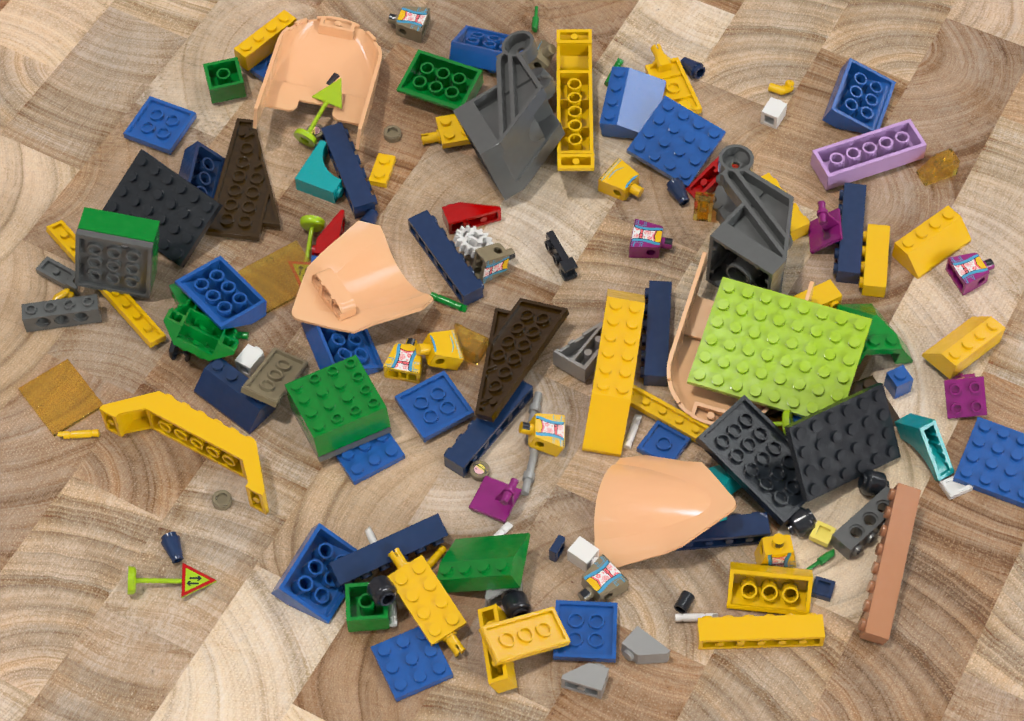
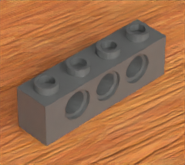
M97 294L21 304L22 321L26 332L102 322L101 305Z
M887 486L832 534L830 545L846 559L849 560L853 555L857 556L863 550V546L866 543H872L881 526L885 524L886 518H883L884 513L879 511H884L886 506H889L890 500H887L890 488Z

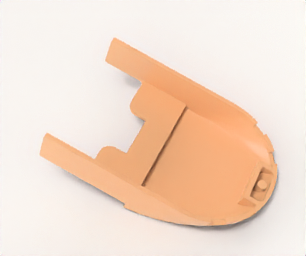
M317 16V19L312 20L304 18L294 22L293 26L286 27L277 39L254 107L253 128L257 129L263 108L265 107L290 112L296 110L299 102L322 106L324 102L314 99L312 96L329 86L326 82L335 72L340 76L338 79H342V109L330 104L327 107L333 108L332 117L334 120L358 126L355 149L359 150L372 108L382 59V50L377 44L374 35L369 31H364L360 28L359 24L353 21L332 16Z
M703 252L669 354L667 381L677 405L693 419L710 426L739 399L687 384L714 303L712 300L697 295L707 266V252ZM810 281L805 297L807 301H811L813 295V281ZM755 404L764 414L770 409Z

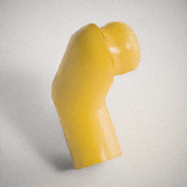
M792 80L785 81V85L782 86L770 83L768 91L784 95L794 90L793 86L795 83Z
M65 288L55 294L52 300L74 297V292Z

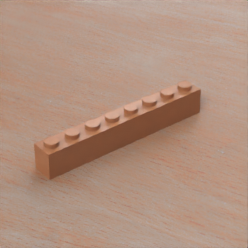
M897 483L888 492L887 500H890L889 506H886L883 518H886L885 524L880 528L879 536H881V541L875 549L877 559L871 567L873 577L869 581L866 590L869 592V595L862 607V611H865L858 625V630H860L859 638L880 645H884L889 640L920 499V489Z

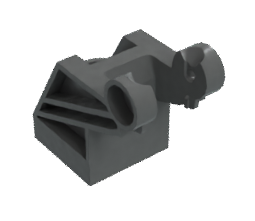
M524 30L511 33L502 43L501 48L503 52L496 56L497 85L453 110L475 153L505 200L526 188L565 135L561 123L553 113L548 99L556 92V83L554 78L544 68H534L531 70L528 66L537 57L538 49L533 35L529 31Z
M738 144L728 145L719 153V174L716 176L718 186L715 190L713 210L717 212L716 220L719 221L720 226L710 235L706 281L719 288L722 277L781 293L787 253L793 244L790 227L794 197L753 172L754 155L750 149ZM737 164L739 167L733 168L732 165Z

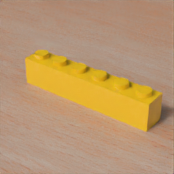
M788 613L779 616L774 614H766L764 616L749 614L743 617H734L732 615H725L723 617L703 616L697 619L698 650L823 646L825 640L823 614L807 613L805 615Z

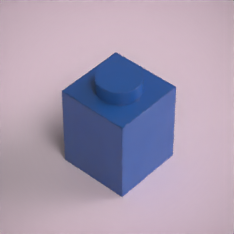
M904 365L886 373L884 386L893 399H896L911 392L914 379Z

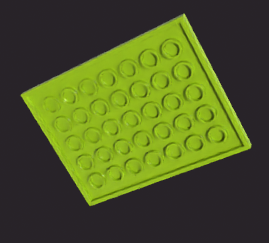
M722 277L687 384L737 399L745 395L754 404L781 412L791 410L793 415L804 418L848 397L872 319Z

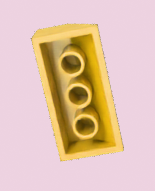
M946 206L896 241L892 257L914 277L919 279L971 242V237L962 217L950 206Z
M972 316L922 353V357L947 378L952 379L1000 343L1006 328L992 316Z
M730 562L726 608L805 615L810 612L813 572L809 569Z

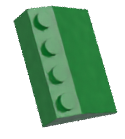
M418 49L396 90L399 93L455 110L477 96L484 83L483 71Z
M520 533L456 539L440 562L437 578L447 593L520 588L530 534Z

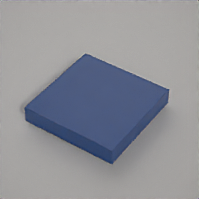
M657 420L638 445L636 451L642 455L678 460L691 442V438Z

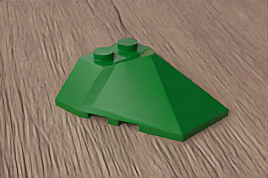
M190 298L187 299L186 303L178 304L177 308L169 309L163 320L173 344L183 351L195 354L200 359L211 361L234 355L238 347L239 339H236L237 329L233 327L220 330Z
M873 304L837 305L836 309L872 319L858 365L861 364L865 355L891 354L895 364L913 362L907 345Z

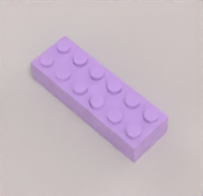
M911 119L812 150L810 164L825 190L844 185V183H850L923 159L927 144Z

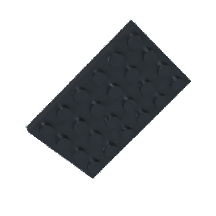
M141 149L104 206L103 211L160 221L158 251L184 268L223 205Z
M876 383L784 427L802 498L806 502L860 477L867 470H874L901 457L883 383Z
M745 395L696 438L695 441L780 526L806 503L802 498L787 436Z

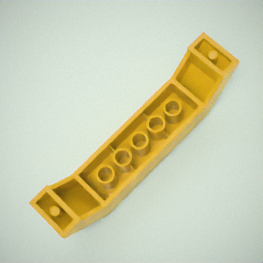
M556 29L557 119L565 131V135L557 144V171H594L592 29Z
M607 289L582 451L621 457L634 383L645 308V295Z
M160 391L104 404L99 408L106 429L120 437L127 433L153 429L247 479L248 483L245 487L250 506L266 515L269 512L257 443L251 436H244L237 429L229 428L223 425L220 420L212 419L203 411H197L186 402L181 403L172 395L164 394Z

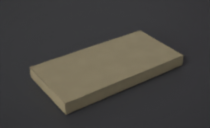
M274 347L242 386L241 393L276 408L287 394L284 384L299 379L306 370L308 362Z

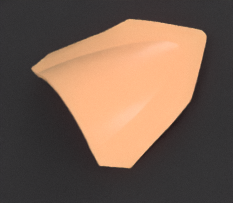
M358 220L307 267L291 315L293 319L299 322L355 334L374 325L422 311L434 301V298L414 288L401 273L390 252L381 226Z
M648 455L619 458L616 464L607 470L599 487L594 516V546L599 549V557L604 554L616 568L665 555L685 546L736 509L737 503L716 476L702 462L680 461Z

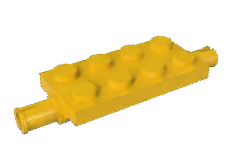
M657 44V47L656 45L651 46L650 49L655 60L652 64L645 65L646 74L666 80L664 96L669 97L696 114L702 113V107L679 58H669L664 54L660 44Z
M455 114L435 117L436 132L421 134L422 145L438 142L442 144L444 149L471 144Z
M399 548L394 549L395 552L392 550L388 556L397 567V570L387 577L390 578L397 588V595L430 645L433 646L441 641L446 642L455 657L459 656V653L465 652L466 649L456 634L467 622L424 557L420 555L411 562H407Z

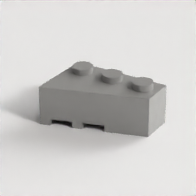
M603 322L585 331L576 340L572 339L568 342V345L560 350L556 349L553 351V364L585 383L595 371Z

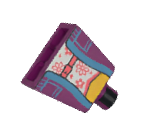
M635 219L629 246V258H658L661 248L672 249L673 239L663 237L664 228L662 226Z
M970 253L948 258L945 270L963 296L985 284L989 276V270L994 269L995 266L992 259L982 261L978 253Z

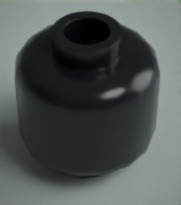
M867 470L858 479V488H860L864 495L875 497L886 486L889 488V481H887L885 473Z
M800 507L787 520L788 524H786V527L791 535L796 533L797 536L803 537L815 528L817 520L809 508Z
M380 575L374 577L368 583L367 594L375 605L388 606L395 601L397 588L389 577Z
M511 590L502 599V606L508 619L528 614L531 611L530 602L523 591Z

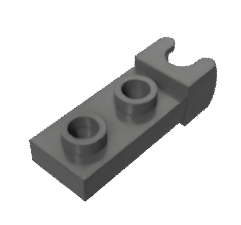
M48 256L36 268L37 274L63 288L70 289V291L74 292V296L80 295L77 291L78 287L75 285L74 270Z

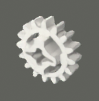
M466 225V228L461 226L460 229H457L453 239L455 247H460L458 251H464V255L467 256L469 254L471 258H474L475 249L494 243L491 242V237H487L489 233H483V229L477 230L476 226L470 228L469 225Z

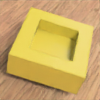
M818 520L809 536V540L827 548L831 542L832 534L836 532V528Z

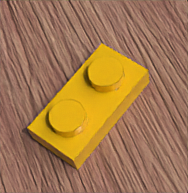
M378 153L368 180L371 185L387 187L396 162V156Z

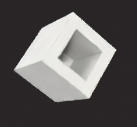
M771 97L761 112L760 123L777 129L786 115L787 103Z
M247 344L235 359L236 369L250 377L265 359L263 350L257 346L253 347Z
M581 536L567 550V560L584 572L599 558V549Z

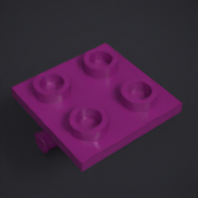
M824 201L817 203L818 218L810 221L809 245L810 253L812 254L843 239L840 209L836 208L828 212Z
M959 373L952 379L947 378V380H944L947 419L987 415L984 376L975 377V373L964 375Z
M485 476L469 505V509L505 523L521 494L522 489L516 487L519 480L511 478L510 483L507 484Z

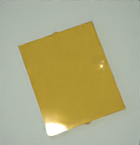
M296 240L240 269L238 273L267 301V314L297 297L311 260L308 259Z
M68 359L18 388L54 437L58 435V432L65 431L98 411L103 405Z

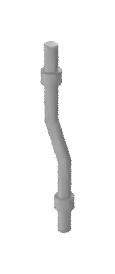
M539 391L535 392L533 402L530 404L528 423L535 414L540 413L542 393ZM530 446L527 469L522 477L523 486L521 494L524 496L529 495L531 483L534 482V469L538 457L537 449Z

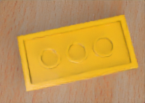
M554 606L479 628V632L495 666L564 647L571 642Z

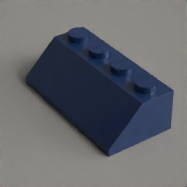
M197 141L185 149L179 175L214 199L225 158Z
M222 358L212 360L204 368L194 389L195 394L248 434H251L276 410L275 407L241 393L242 386L249 378Z

